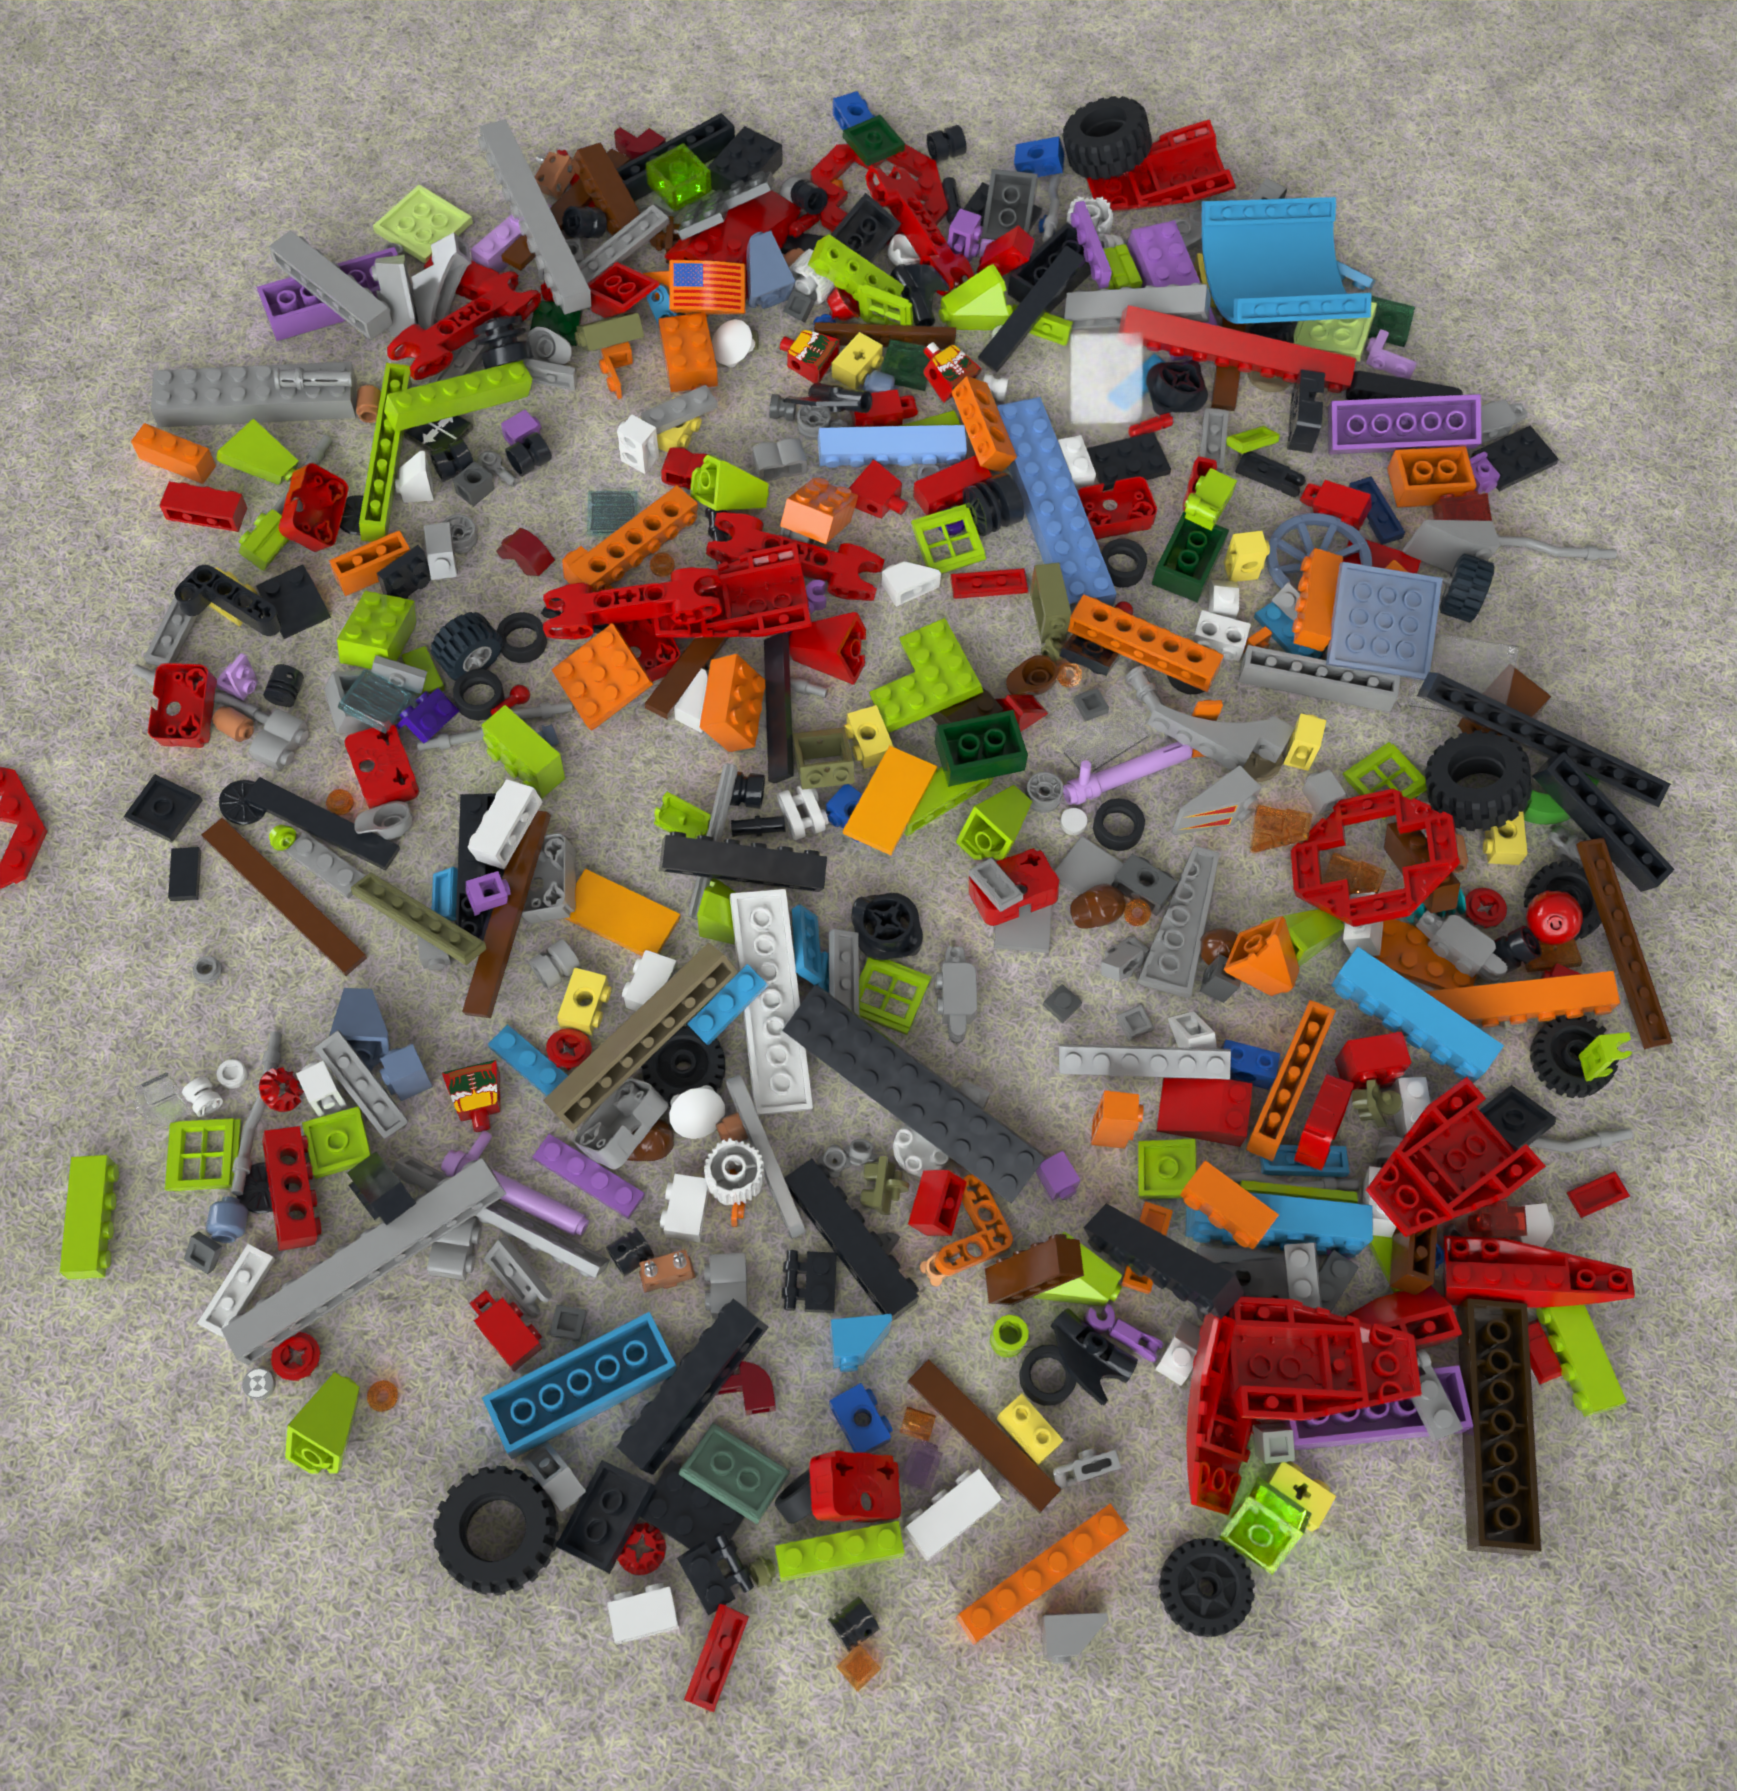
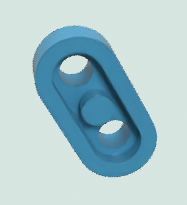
M660 284V286L646 296L658 326V318H665L666 315L669 317L681 316V313H673L670 310V289L665 284ZM656 292L660 295L658 301L655 299Z

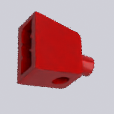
M874 459L848 488L851 490V493L858 495L855 505L856 509L880 519L890 509L902 515L908 506V502L900 498L902 492L901 481Z

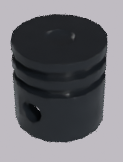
M808 179L798 180L791 189L792 202L810 215H817L825 209L828 201L827 193Z
M275 665L265 688L264 698L274 705L292 707L303 682V674L289 665Z
M636 1227L633 1229V1233L630 1231L626 1233L627 1237L621 1236L606 1246L611 1259L624 1277L639 1268L640 1262L647 1261L649 1257L651 1259L655 1257L647 1241Z
M857 1597L840 1610L841 1614L835 1613L834 1619L831 1617L827 1619L848 1653L852 1650L851 1646L857 1647L858 1641L862 1643L880 1630L872 1613L860 1597Z

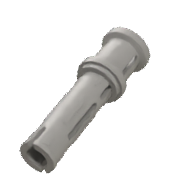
M296 367L295 370L274 368L276 390H281L282 387H297L298 390H302L305 386H353L351 370L304 371L301 367Z
M1142 665L1132 669L1125 679L1127 682H1131L1137 692L1138 700L1144 701L1152 714L1157 703L1162 705L1164 703L1157 693L1158 687L1156 683L1151 682L1146 674V667ZM1164 733L1166 739L1172 738L1171 736Z

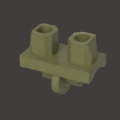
M1367 1080V1089L1352 1090V1104L1355 1109H1358L1360 1120H1375L1378 1128L1387 1127L1383 1114L1394 1115L1401 1110L1403 1105L1402 1098L1397 1092L1389 1090L1382 1093L1376 1080Z
M879 1156L878 1162L865 1163L864 1178L867 1181H876L875 1189H863L860 1203L865 1208L876 1209L881 1215H890L891 1200L899 1201L900 1193L908 1192L910 1186L908 1182L902 1180L903 1172L895 1171L896 1165L889 1162L888 1156Z

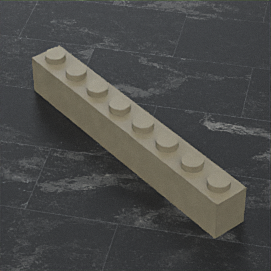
M707 943L543 1101L573 1132L739 973L738 970L722 952L710 943Z

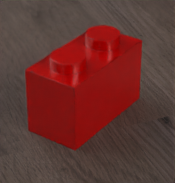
M923 1170L908 1225L927 1236H952L967 1181L950 1170Z

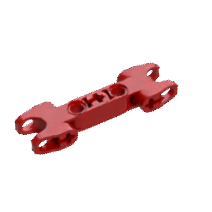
M894 166L889 175H886L881 168L870 167L865 178L871 197L882 207H888L893 216L901 223V230L921 258L920 264L931 265L943 277L950 288L948 292L937 290L936 293L945 296L950 293L954 286L957 288L964 283L962 279L964 275L968 277V280L975 276L966 257L961 253L954 254L948 246L944 236L921 203L922 192L912 176L899 166ZM899 172L901 178L896 179L897 174ZM874 174H876V176H877V178H878V181H879V185H878V186H876V185L874 184V181H873V176H874Z
M514 271L493 276L479 287L477 293L479 298L441 319L430 328L424 330L419 324H413L404 329L387 347V355L391 360L395 361L407 357L415 358L409 367L410 376L414 380H422L436 375L451 364L453 360L451 352L480 336L474 335L473 328L480 326L487 320L501 316H522L523 321L526 320L541 303V293L533 289L526 292H515L514 290L519 284V275Z
M717 513L715 526L719 530L731 535L732 539L727 542H708L706 555L720 563L727 561L729 564L739 560L738 556L748 552L797 543L803 576L829 582L827 591L835 597L845 600L874 601L877 588L862 580L858 574L862 572H882L885 560L879 555L850 543L840 544L838 551L834 552L805 542L763 532L764 523L754 516L743 513ZM816 562H821L824 565H818Z
M688 567L674 570L671 573V581L663 583H650L593 592V588L586 583L568 584L550 590L543 595L546 608L564 611L560 616L544 622L543 630L546 637L576 640L592 636L593 626L643 620L672 615V620L677 624L698 623L722 613V606L718 598L700 596L704 591L716 588L721 584L718 570ZM704 577H712V578H713V579H710V580H702V578H704ZM559 598V599H561V600H559V601H552L551 599ZM713 606L714 608L705 609L704 607ZM551 628H562V629H560V630H553V629H551Z

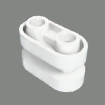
M801 785L797 786L798 795L791 796L789 790L777 793L779 807L794 840L806 837L805 829L811 827L814 834L825 831V825L829 824L825 810H820L818 806L819 797L815 788L802 790ZM796 806H802L806 815L805 818L801 819Z

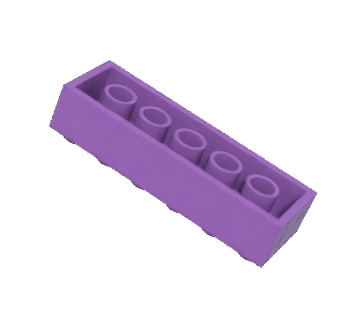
M1175 220L1131 230L1127 247L1143 281L1142 288L1145 286L1167 287L1170 284L1186 286L1200 283ZM1210 308L1209 322L1203 323L1218 326ZM1170 355L1172 362L1191 358L1190 356L1183 355L1182 357Z
M395 247L340 262L337 265L345 274L352 275L360 286L368 288L374 297L377 298V291L380 290L379 281H374L371 266H375L376 258L398 256ZM292 277L256 287L276 341L346 321Z
M1481 394L1332 401L1328 406L1329 454L1394 452L1395 450L1466 446V449H1475L1481 444Z
M1460 1366L1433 1368L1463 1427L1462 1430L1453 1434L1463 1433L1472 1428L1473 1423ZM1411 1398L1304 1421L1280 1420V1422H1283L1293 1430L1294 1451L1430 1437Z

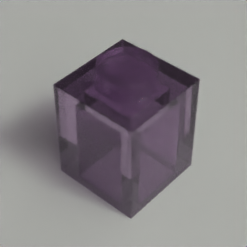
M924 1440L920 1444L914 1442L900 1482L929 1493L943 1455L942 1452L937 1451L939 1447Z

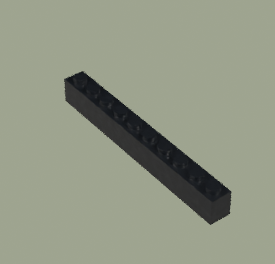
M1428 672L1417 694L1418 697L1483 728L1497 732L1500 736L1504 734L1512 738L1513 742L1516 741L1521 746L1549 759L1565 752L1585 775L1646 805L1659 807L1671 785L1669 782L1440 673Z

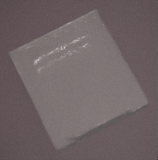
M1550 699L1536 720L1581 740L1582 703Z

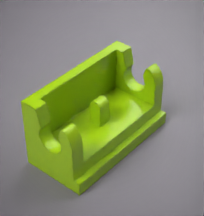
M666 791L663 795L662 807L655 808L654 824L669 833H685L687 838L697 839L699 835L707 836L711 815Z
M1629 1032L1599 1035L1578 1055L1586 1081L1608 1076L1612 1073L1613 1069L1607 1067L1613 1061L1626 1059L1632 1054V1051L1621 1052L1617 1049L1621 1044L1631 1040Z

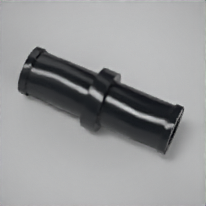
M758 815L754 819L731 820L732 837L756 834L759 837L762 836V833L786 832L785 817L781 815L761 818Z

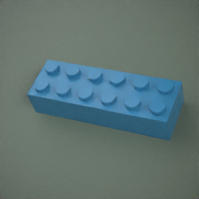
M1360 947L1355 949L1331 985L1335 988V993L1345 1000L1350 998L1356 1002L1358 1008L1368 1016L1375 1015L1382 1020V1025L1394 1033L1397 1031L1402 1032L1406 1037L1405 1040L1411 1046L1417 1049L1423 1048L1429 1052V1056L1433 1061L1443 1066L1445 1064L1455 1070L1454 1074L1461 1080L1468 1077L1472 1083L1476 1082L1485 1074L1504 1047L1499 1041Z
M1249 1192L1279 1214L1255 1248L1257 1249L1279 1246L1280 1250L1284 1251V1245L1316 1243L1317 1255L1327 1254V1250H1335L1344 1257L1354 1258L1373 1240L1372 1205ZM1186 1205L1185 1237H1193V1241L1207 1243L1213 1239L1222 1240V1244L1228 1246L1239 1245L1233 1239L1231 1233L1224 1228L1219 1229L1208 1220L1207 1215L1200 1210H1193Z
M648 1312L487 1394L482 1399L506 1453L512 1460L664 1381L676 1372L677 1367L651 1313Z

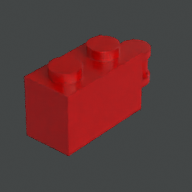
M1020 226L1015 227L986 245L984 255L979 260L976 273L978 274L989 265L994 264L1000 275L1004 276L1029 261L1035 240Z
M897 389L871 393L872 406L867 413L850 411L854 427L903 425V419L913 418L918 414L915 398L911 395L899 397Z
M1324 480L1322 486L1312 483L1307 484L1300 497V501L1303 504L1313 507V513L1337 517L1341 519V522L1352 525L1358 531H1360L1372 507L1371 494L1328 480Z
M484 1290L469 1302L478 1315L474 1320L476 1326L513 1372L543 1349L539 1342L542 1336L532 1324L526 1326L520 1318L524 1314L514 1301L508 1304L502 1297L496 1302L488 1291ZM490 1302L492 1306L485 1312H482L480 1309Z

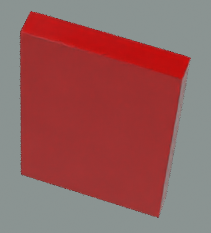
M1350 540L1348 541L1346 548L1353 545V543ZM1366 540L1371 552L1372 567L1385 569L1393 560H1396L1409 573L1417 574L1421 560L1404 554L1403 551ZM1357 552L1343 558V562L1361 565L1359 553Z

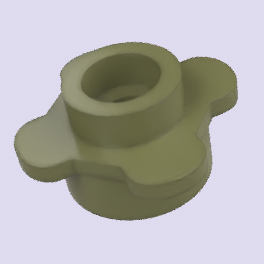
M1048 638L1045 640V646L1041 648V655L1050 657L1057 666V662L1063 660V657H1060L1062 645L1058 641L1053 642L1052 639Z

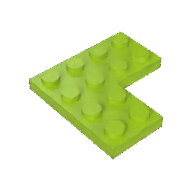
M946 618L899 637L900 644L915 672L869 691L870 698L874 706L877 705L888 733L983 693L982 685Z

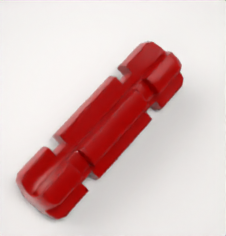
M806 213L789 225V235H793L795 238L799 237L820 221L818 217L820 213L817 215Z
M1170 413L1159 415V418L1155 416L1140 422V425L1136 423L1129 426L1128 434L1130 437L1159 431L1162 427H1170L1173 425V417Z

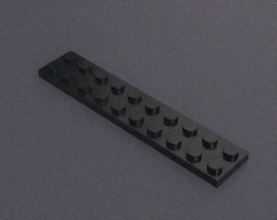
M817 984L813 986L782 1030L1011 1204L1046 1157L1045 1154Z

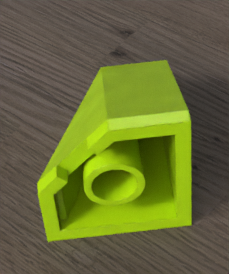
M994 264L989 265L941 298V307L938 313L942 323L946 322L948 327H956V330H994V328L1003 325L1012 314L1010 304L1006 305L1004 291H1006L1005 282Z
M254 418L218 450L216 458L222 464L280 485L284 480L290 482L292 474L297 469L299 460Z
M712 454L706 455L703 459L704 464L702 467L696 468L692 472L690 497L715 511L766 508L767 499L769 497V484Z
M1015 785L1004 789L974 806L956 843L974 860H982L984 858L1002 860L1006 858L1033 801Z
M712 878L709 885L711 887L705 888L697 913L699 937L735 945L730 894L736 892L720 880Z
M1320 909L1283 916L1287 923L1299 967L1337 940L1345 928L1343 921ZM1277 917L1265 919L1261 922V924Z
M1063 1231L1062 1234L1067 1235V1238L1075 1239L1070 1234ZM1080 1243L1084 1276L1032 1298L1105 1307L1109 1299L1115 1302L1123 1286L1119 1285L1118 1282L1122 1274Z
M334 1372L287 1425L285 1458L310 1474H318L322 1469H327L329 1473H338L342 1469L360 1389L351 1378L343 1377Z

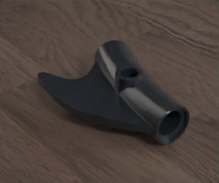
M900 264L891 271L890 276L904 285L901 295L909 300V303H912L915 326L931 327L936 321L932 311L933 296L937 290L948 292L950 289L948 284L931 265Z
M814 383L809 389V397H785L786 403L829 407L830 412H843L847 410L867 413L872 406V395L869 391L823 383Z
M1070 1308L1061 1312L1052 1322L1050 1327L1055 1332L1058 1349L1067 1372L1099 1404L1105 1405L1108 1399L1100 1380L1113 1378L1127 1383L1136 1368L1138 1359L1105 1339L1080 1319Z

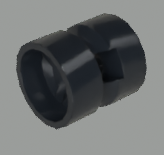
M959 125L947 127L944 129V132L942 130L933 131L926 136L928 153L936 163L947 160L949 156L954 158L966 153V138Z
M570 206L566 208L563 214L562 225L566 235L570 238H600L606 231L607 219L605 213L599 207Z
M537 432L524 437L522 443L516 442L505 448L509 463L521 477L532 472L535 469V465L542 466L552 459L548 445Z
M463 439L449 443L448 449L440 447L429 452L433 466L442 482L456 477L457 472H462L474 462Z
M738 771L730 805L739 806L743 802L746 807L761 809L765 788V775L750 773L748 776H744L743 772Z
M1524 925L1509 932L1508 937L1503 935L1493 940L1496 946L1493 954L1506 963V966H1508L1506 973L1519 968L1522 961L1527 964L1539 958L1542 954L1538 939Z

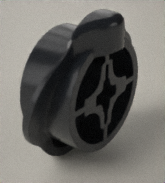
M1197 361L1158 363L1151 367L1147 373L1146 385L1153 410L1158 415L1172 412H1196L1205 405L1208 399V390L1202 376L1201 366Z
M886 893L866 897L861 896L855 900L851 919L854 930L858 933V947L865 955L876 960H888L915 956L919 953L923 941V932L919 922L918 910L908 897L899 893ZM901 917L908 922L909 926L907 929L902 927L900 923ZM867 923H870L874 929L873 936L865 929Z

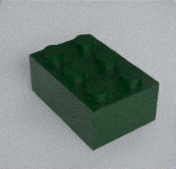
M1183 512L1156 567L1151 585L1198 603L1224 548L1229 529L1215 524L1211 531L1186 519V513Z
M1014 710L936 726L934 742L948 787L1025 771L1028 752Z

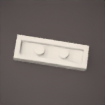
M247 1244L199 1319L198 1324L226 1339L221 1329L227 1326L234 1316L243 1313L276 1259Z

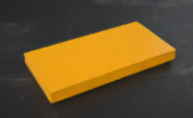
M889 745L845 825L843 834L892 856L937 771V766Z
M585 869L575 887V912H570V917L564 919L643 957L645 950L657 954L661 952L679 922L681 915Z

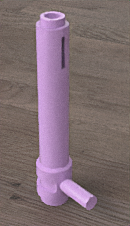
M1175 742L1094 774L1090 772L1091 763L1084 760L1081 762L1079 778L1068 780L1067 784L1063 785L1064 799L1069 805H1079L1084 803L1086 799H1095L1100 797L1103 792L1191 759L1192 748Z
M482 1131L468 1154L461 1150L457 1152L450 1150L442 1162L441 1170L446 1172L447 1177H453L461 1172L463 1167L470 1161L479 1160L478 1158L491 1140L492 1135L487 1131ZM492 1169L507 1193L500 1198L501 1200L573 1236L577 1234L582 1236L589 1224V1220L585 1218L584 1214Z

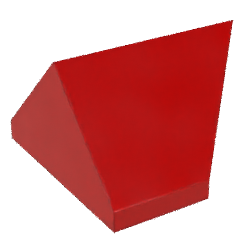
M1007 695L1005 698L995 699L1003 708V712L1014 710L1021 732L1048 714L1033 695Z

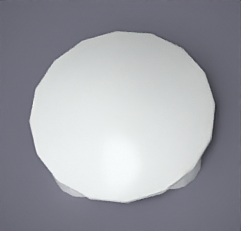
M737 319L729 320L722 324L714 333L712 347L715 360L720 364L733 368L744 359L748 352L754 349L755 340L752 338L750 327L744 321Z
M706 1085L700 1088L689 1089L682 1094L675 1095L670 1102V1123L674 1131L682 1137L691 1139L705 1137L717 1129L716 1124L720 1123L721 1119L725 1116V1104L721 1096L711 1086Z
M908 1125L902 1127L895 1136L893 1143L894 1157L899 1166L909 1174L921 1177L923 1170H941L948 1161V1155Z

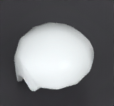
M901 234L893 235L887 250L890 261L896 266L900 264H919L921 258L907 237Z

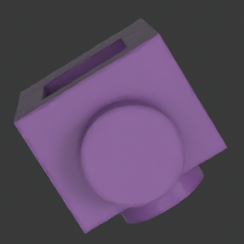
M1485 451L1469 458L1477 485L1473 492L1475 495L1481 492L1488 493L1497 486V481L1500 477V474L1487 460Z
M498 871L466 881V894L474 915L507 904L508 895H511L507 880H501ZM487 892L493 894L491 896L484 897V894Z

